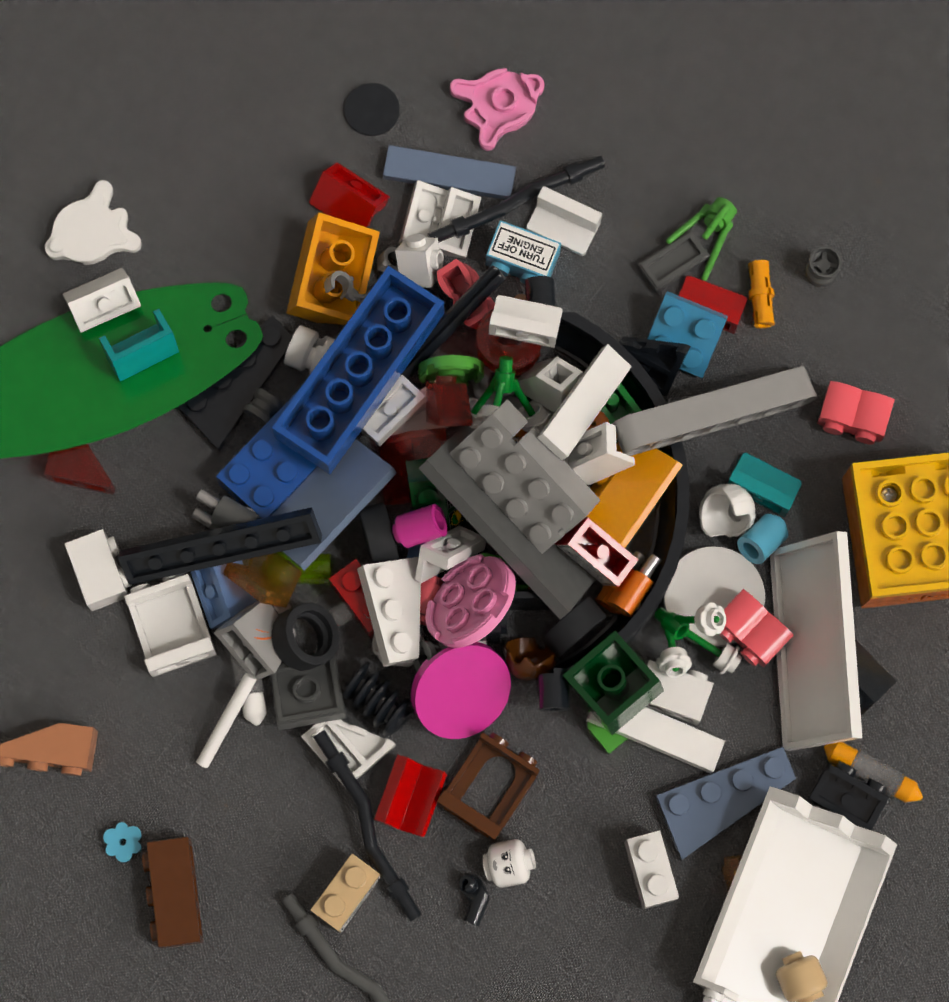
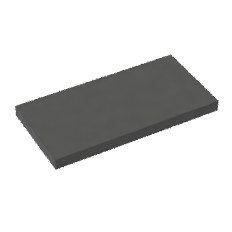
M465 423L419 469L561 620L572 610L596 578L556 544L541 554L451 457L449 453L473 431Z

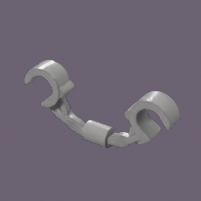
M388 247L378 255L377 270L384 272L389 265L398 271V267L393 266L388 260V257L397 261L396 247ZM335 271L324 282L326 293L335 288V281L342 285L341 300L346 298L351 302L359 301L362 303L370 292L368 291L367 294L362 295L353 288L354 278L343 271Z

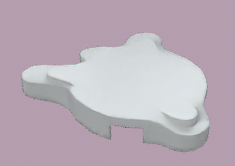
M98 181L88 197L69 204L57 215L51 236L45 244V251L51 259L72 260L81 262L84 265H91L106 259L115 252L135 253L141 249L142 242L140 237L127 229L128 214L124 208L109 209L113 188L108 181Z

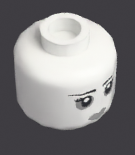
M519 839L493 843L488 848V852L483 854L485 876L488 881H493L499 888L526 883L530 878V870L536 868L533 850L531 848L526 849L524 843Z

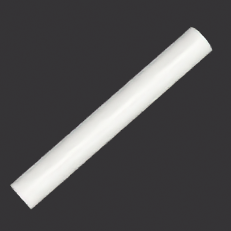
M245 673L196 760V763L200 766L209 767L257 680L254 676Z

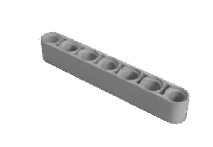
M801 366L629 414L612 424L616 426V438L622 452L633 456L792 410L814 401L817 395L805 367Z

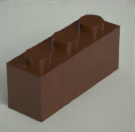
M189 837L147 842V851L142 852L144 872H150L151 886H146V898L148 907H154L155 921H150L152 942L158 941V947L162 949L204 943L192 840Z

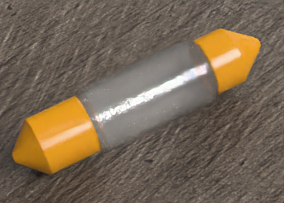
M844 742L824 745L829 762L837 765L840 760L857 770L855 777L866 783L869 778H872L886 786L888 789L885 794L890 797H895L904 803L922 800L923 796L917 782L905 776L903 772Z

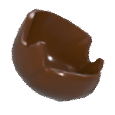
M534 637L515 638L507 641L503 646L504 660L510 675L521 680L535 681L538 675L551 673L557 662L556 654L547 645L544 649L540 648Z

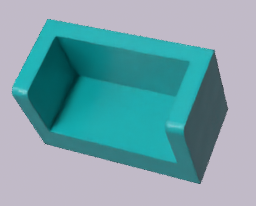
M159 308L153 311L157 324L113 346L110 345L105 335L99 338L105 356L120 382L179 352L174 334Z

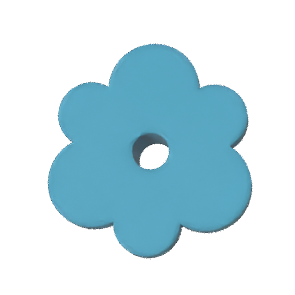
M124 822L118 823L115 829L106 830L103 839L108 844L106 847L107 855L116 856V859L122 863L130 861L133 854L141 851L142 847L138 842L142 836L141 830L136 826L128 827ZM123 839L126 840L125 845H121Z

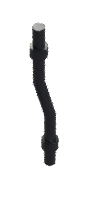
M598 156L580 164L574 162L564 166L563 171L527 185L500 204L466 218L460 216L452 219L449 225L429 232L427 236L438 238V243L454 236L458 239L470 234L469 230L501 218L534 196L539 195L543 186L554 189L566 183L572 185L582 181L583 176L605 168L604 160L601 156Z
M323 730L313 738L327 758L326 765L332 774L336 772L357 805L364 849L387 884V887H385L392 900L396 899L408 919L412 921L422 913L408 893L409 886L403 877L399 878L378 846L370 800L347 764L350 762L343 751L339 753L327 732Z

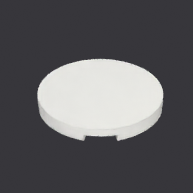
M704 547L686 554L679 560L676 572L663 600L665 610L669 613L674 612L683 616H695L697 609L709 602H714L716 606L720 605L724 610L743 589L764 606L765 589L757 569L743 555L723 547ZM689 624V630L717 648L724 647L728 643L719 634L707 636L705 633H701L695 624ZM684 637L685 639L689 640L690 642L695 643L694 641H692V640L689 639L688 637Z

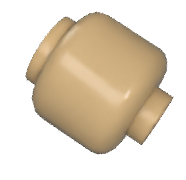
M799 951L782 958L784 966L776 971V978L787 1001L812 1002L824 996L822 990L827 987L828 982L816 956L809 955L803 957L802 952Z

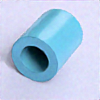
M764 514L738 539L737 546L740 553L751 563L762 564L788 538L787 525L777 515Z

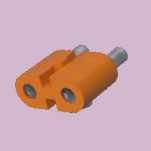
M635 551L633 556L638 561L619 587L604 586L595 601L614 614L632 617L639 610L641 602L654 584L650 577L661 560L653 554L650 555L639 572L637 569L645 559V556Z

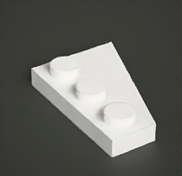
M419 557L366 564L357 569L383 667L413 662L419 658L421 583L415 580Z

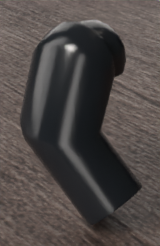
M465 874L458 883L460 890L463 891L469 902V907L463 921L479 927L490 896L478 876Z

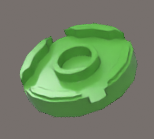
M463 355L432 357L418 365V378L423 384L426 380H429V384L436 380L441 388H462L468 386L469 380L474 379V382L477 384L484 378V364L477 358Z

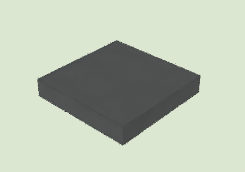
M336 655L325 664L311 670L298 671L288 667L285 663H281L277 671L270 675L278 730L346 718Z

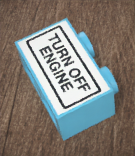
M500 220L487 251L485 265L497 267L504 276L510 274L518 277L523 284H525V280L529 277H551L560 255L561 243Z

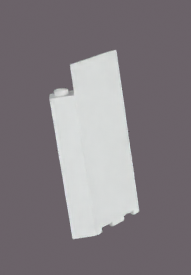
M770 786L693 981L704 988V999L702 1002H789L786 1000L776 978V971L784 966L782 958L799 951L802 952L803 957L809 955L817 957L828 982L827 987L822 990L824 996L812 1002H838L897 844L886 835L854 825L843 815L812 806L799 795Z

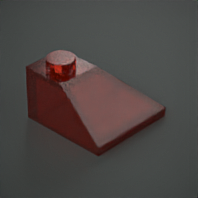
M446 428L413 430L392 435L379 447L380 458L390 464L397 472L383 487L385 505L411 503L405 461L431 457L447 441Z

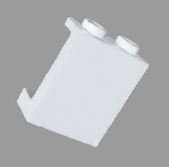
M189 574L164 577L162 579L163 583L151 587L149 583L135 586L130 589L131 594L124 596L146 658L144 660L148 672L152 677L217 655Z

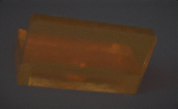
M278 553L251 558L248 566L233 562L227 563L223 571L226 577L261 603L285 608L302 573L299 568Z

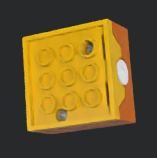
M949 453L852 463L843 476L842 483L861 609L949 599Z

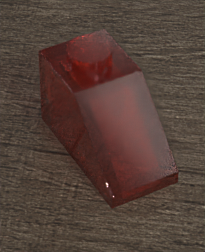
M439 375L436 376V382H426V422L437 426H472L473 419L466 383L456 382V376Z
M88 444L49 453L44 474L50 482L114 495L116 488Z

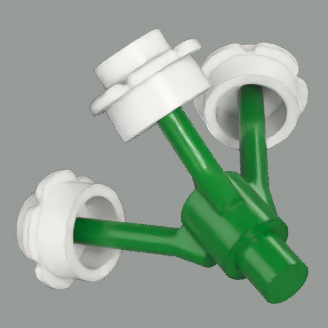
M509 356L500 357L499 368L495 369V376L479 400L469 398L465 402L460 403L456 411L462 425L467 423L471 428L476 429L501 406L503 394L514 391L525 409L521 414L528 421L522 429L528 432L534 427L538 433L548 423L551 412L545 410L542 404L531 406L519 385L518 379L515 378V371L512 369L513 358ZM496 391L493 405H485L492 393Z
M709 602L699 607L695 616H683L674 612L669 613L664 608H659L655 612L654 618L661 623V628L665 631L664 635L668 642V648L660 654L661 662L658 663V669L661 672H666L667 676L676 678L683 676L691 668L692 662L687 655V651L684 648L676 647L675 640H680L683 637H688L717 656L713 666L720 670V674H724L726 671L730 673L735 671L743 657L738 654L740 649L738 645L733 647L726 643L720 650L689 630V624H695L696 628L707 636L720 634L726 624V614L720 605L716 606L714 602Z

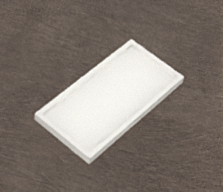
M835 531L777 548L770 555L774 616L794 635L777 653L782 743L786 751L801 750L862 738L847 532Z

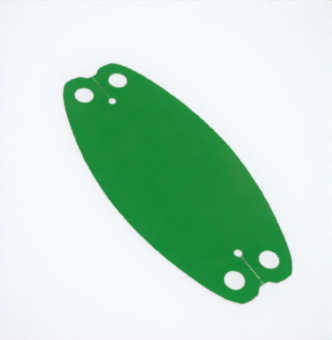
M215 282L174 285L137 291L136 295L141 304L140 307L86 331L80 332L71 311L26 331L0 346V459L60 451L123 433L171 411L215 384L244 362L257 349L263 339L262 330L257 321L249 319L245 311L248 299L244 289L234 284ZM220 294L229 296L232 301L231 307L224 312H217L211 307L212 299ZM159 308L174 334L179 352L120 382L105 356L99 338L105 335L110 345L113 346L157 324L153 311ZM209 325L212 327V330L205 332L204 327ZM233 330H241L247 336L246 343L239 348H232L226 343L227 335Z

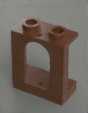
M482 732L476 746L447 790H444L438 799L437 805L495 842L534 783L540 770L535 767L538 762L528 754L520 751L516 755L507 749L509 743L493 732L490 736ZM494 757H503L513 764L515 779L488 819L462 802L461 799L484 764Z

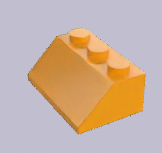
M319 212L307 223L286 314L316 323L346 325L361 302H351L346 298L341 300L340 296L343 289L338 281H335V288L326 293L324 282L335 271H343L354 278L353 288L361 295L366 294L380 231Z
M618 442L616 444L617 451L623 453ZM658 449L633 455L632 457L635 458L634 466L594 483L590 488L600 498V502L586 517H589L624 548L627 547L683 466L680 462Z

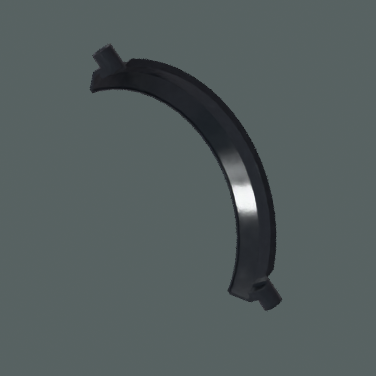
M548 276L527 278L525 280V300L556 307L554 278ZM562 312L556 344L553 349L560 351L587 369L601 348L609 344L632 366L621 381V384L639 408L643 411L667 404L657 385L642 365L617 340L599 326L577 313ZM682 441L657 448L680 462L683 466L656 503L655 526L647 560L653 554L661 561L650 577L654 583L641 602L639 610L632 617L616 614L608 625L589 642L570 655L558 660L551 673L538 675L536 682L540 711L569 710V683L563 677V674L614 631L627 644L632 641L651 618L665 596L678 566L684 546L689 516L690 486L687 460Z

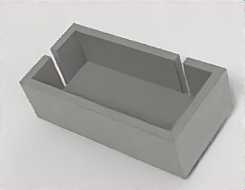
M507 399L449 454L539 552L543 554L561 539L565 533H568L581 522L600 502V498L564 460H560L537 438L539 433L534 427L517 443L512 439L528 421Z

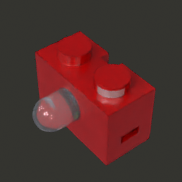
M355 559L329 578L332 589L342 601L333 607L329 613L338 627L345 625L355 618L371 639L374 637V630L357 570L361 565Z

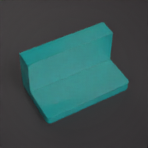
M743 453L727 484L741 486L751 495L755 503L785 517L795 500L802 481L748 453Z

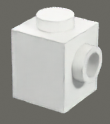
M423 234L408 236L395 250L398 272L421 287L431 288L437 281V271L443 267L444 255L439 249L438 238L425 237Z

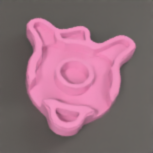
M507 68L488 72L477 80L454 79L450 83V94L454 98L471 103L472 107L464 112V120L479 130L480 148L490 151L495 148L498 140L504 134L520 129L531 120L535 112L537 100L543 93L545 84L542 77L537 74L527 75L520 73L519 75L515 72L507 71Z

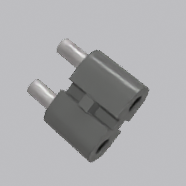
M202 489L199 491L196 500L214 510L213 515L211 516L198 507L192 514V518L209 527V530L260 519V515L256 514L253 509L244 507L226 495L219 500Z

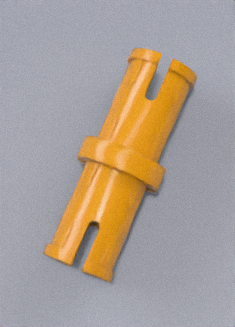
M754 260L748 263L751 283L748 297L752 300L753 324L755 328H769L775 325L772 298L775 297V292L771 288L769 261Z

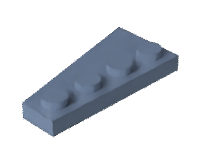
M783 747L656 795L680 860L686 858L763 803L770 786L781 790L796 779Z

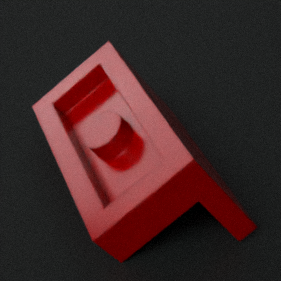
M336 162L322 172L309 203L326 215L368 228L374 215L386 206L390 196Z
M692 276L686 277L678 295L727 315L728 319L723 330L732 334L736 331L747 302L746 296Z
M397 754L374 820L393 829L424 837L447 773L424 766L408 757Z

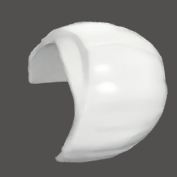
M719 484L708 490L699 507L700 524L704 533L709 537L720 535L738 537L743 535L752 527L756 518L755 504L751 495L746 489L737 484Z

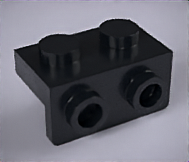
M840 760L837 765L828 762L809 798L832 812L843 815L853 824L872 830L885 805H888L891 800L890 796L885 794L888 788L872 778H869L866 783L855 777L857 770Z

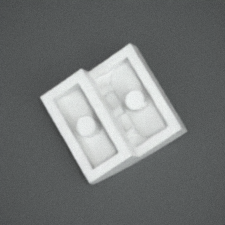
M417 180L412 190L399 244L410 235L423 234L425 237H428L427 233L449 225L452 219L460 216L466 218L478 213L482 197L453 187L445 190ZM473 229L469 230L470 234L457 239L454 236L440 242L439 249L443 252V255L465 259Z

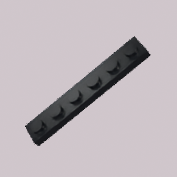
M310 507L123 549L118 554V560L129 585L318 544L321 543L322 533L314 511Z

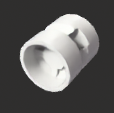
M300 325L290 341L284 364L299 371L307 368L311 374L335 339L329 336L321 339L317 331Z

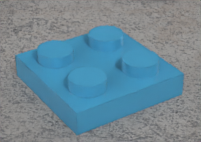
M667 291L647 339L682 343L691 346L680 369L703 378L728 316Z

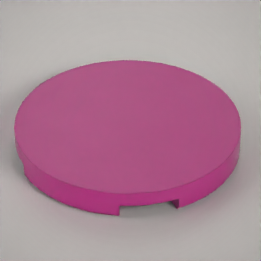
M475 642L465 647L445 648L434 655L429 661L426 659L418 669L411 688L412 706L424 727L439 737L462 739L473 736L489 727L504 710L511 689L510 673L504 660L491 647L483 643Z

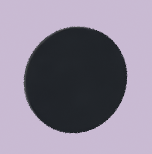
M367 83L358 86L348 95L344 111L348 124L356 132L366 136H378L394 127L399 118L400 106L396 95L391 89L382 84Z

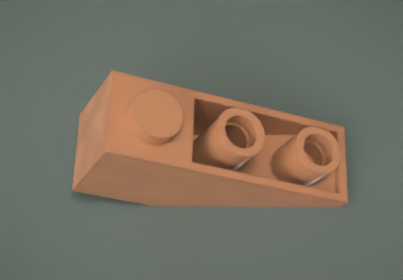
M57 723L0 744V766L14 767V762L27 763V769L47 772L48 766L61 768V774L81 776L82 771L92 772L98 731L94 727Z

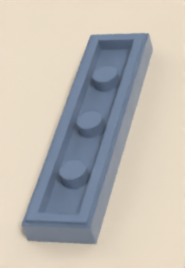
M389 145L383 179L414 184L419 180L445 190L453 187L474 195L506 200L512 194L516 167Z

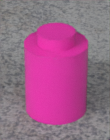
M432 504L397 516L392 530L394 538L399 544L402 543L404 547L411 548L446 536L447 522L441 508L437 504Z

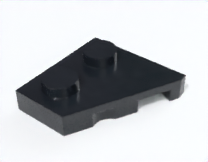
M622 337L619 341L642 365L657 385L661 394L667 396L691 346L682 343Z

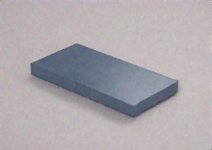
M355 439L331 474L317 467L271 515L274 516L312 507L322 533L321 543L286 550L281 553L305 571L397 474L395 469Z

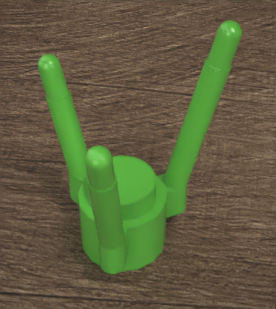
M717 197L711 205L704 204L696 215L666 239V243L671 244L703 217L705 218L704 223L707 226L706 231L702 235L703 239H708L713 231L719 232L721 230L701 279L703 281L708 279L725 238L733 227L731 220L737 214V209L729 200Z

